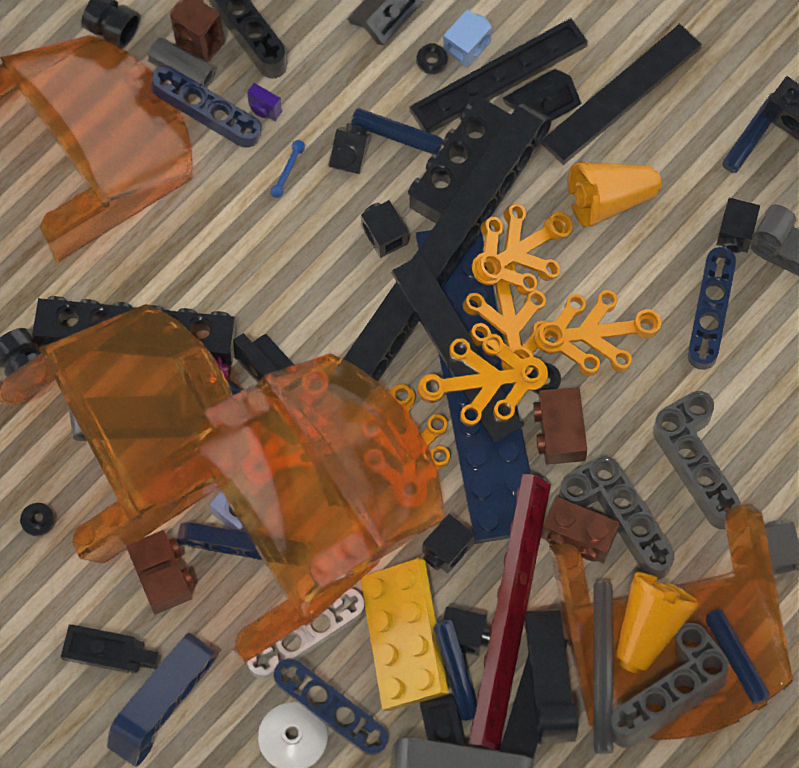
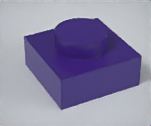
M253 83L247 91L251 111L261 118L268 117L276 122L282 113L281 98Z

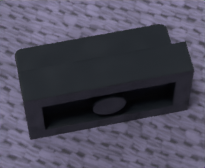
M363 0L347 20L350 24L362 25L376 44L384 45L423 0Z
M556 68L503 97L504 103L514 110L523 103L549 117L551 121L582 104L571 76Z
M244 333L233 339L234 358L274 402L300 385L301 379L304 376L303 373L268 335L264 334L253 342Z

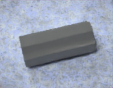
M158 37L148 52L149 63L158 68L171 67L205 88L212 82L215 75L216 66L163 37Z

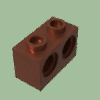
M180 0L174 5L170 19L176 45L209 62L225 44L220 13L201 0Z

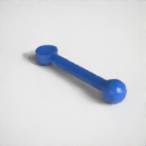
M295 140L292 143L293 152L277 185L273 186L270 190V194L274 198L282 196V187L298 154L303 153L305 150V144L301 140Z

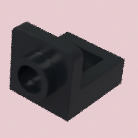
M347 123L346 127L336 129L328 167L360 174L367 145L371 141L372 134L366 133L364 126Z

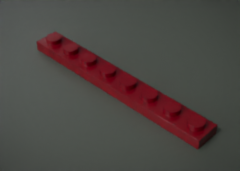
M522 474L521 484L517 490V505L514 519L510 525L511 535L508 551L504 556V571L501 585L497 591V607L495 617L491 622L488 652L484 657L485 668L482 683L477 692L478 703L475 718L470 728V744L484 750L499 752L524 627V612L527 611L551 487L550 483L533 474Z

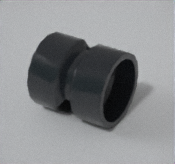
M90 0L83 12L81 27L94 35H103V39L119 49H123L135 36L140 24L141 15L124 4L118 6V2L115 0Z
M26 328L14 329L0 337V367L5 368V376L13 389L17 391L25 390L38 384L51 370L42 352L36 350L37 344Z

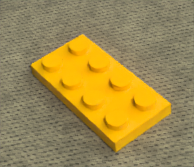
M417 558L360 577L382 710L392 711L448 694L443 660L433 629L436 620L425 560Z

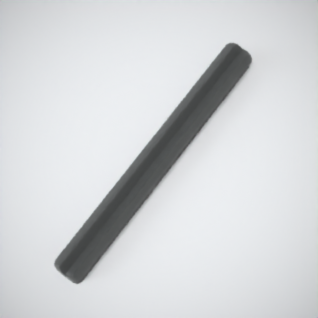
M597 582L593 585L594 751L597 754H610L613 752V735L611 732V716L613 714V588L609 582Z

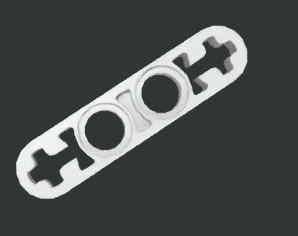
M354 589L341 590L254 647L247 657L250 673L259 679H267L274 676V669L280 662L277 655L268 661L270 665L268 669L265 670L262 666L254 667L257 664V656L262 655L264 658H267L274 654L271 648L274 644H276L279 654L284 659L298 660L356 622L364 612V599L362 595ZM346 598L350 602L356 600V611L352 613L348 609L338 614L341 622L336 623L335 617L329 608L333 607L336 613L343 608L342 600ZM325 616L329 619L330 627L326 632L317 633L312 630L311 622L315 617ZM297 635L301 639L302 644L297 651L288 652L282 647V641L286 636Z

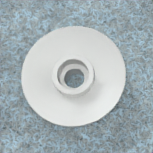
M298 702L284 703L273 708L262 720L258 732L260 750L265 759L276 768L311 767L322 757L328 740L325 723ZM289 729H296L299 735L296 739L289 740L286 738V732Z

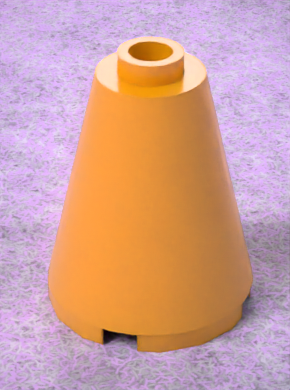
M579 162L572 165L569 169L567 180L568 194L574 193L576 204L571 205L572 211L577 221L585 227L594 226L656 197L662 185L660 174L650 165Z
M636 572L632 579L615 654L620 659L619 665L633 673H638L639 669L647 670L694 613L698 605L696 603L697 600L686 591L669 582L667 585L656 582L658 577L643 572Z

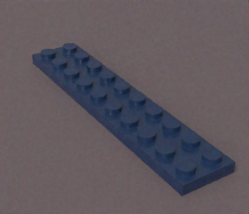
M431 230L416 232L418 249ZM480 232L443 286L442 291L468 334L475 324L483 323L489 327L491 334H497L503 340L502 333L479 314L469 315L463 309L465 298L470 293H478L489 306L498 312L493 286L480 283L472 272L474 258L483 253L484 241L482 232ZM469 301L471 306L478 308V304L475 301ZM475 331L479 338H484L482 332ZM476 346L485 361L499 371H503L501 359L496 355H487L483 351L482 346ZM438 352L443 379L453 378ZM513 384L500 386L506 397L512 390ZM462 391L446 393L472 533L475 534V544L509 539L511 535L510 525L515 515L517 490L521 484L522 474H531L522 429L493 444L480 421L474 426H466L461 422L460 413L466 405H469ZM516 405V406L514 407V408H515V413L517 414V416H518V418H519L518 409H517V405ZM473 410L465 412L467 420H476L477 416Z

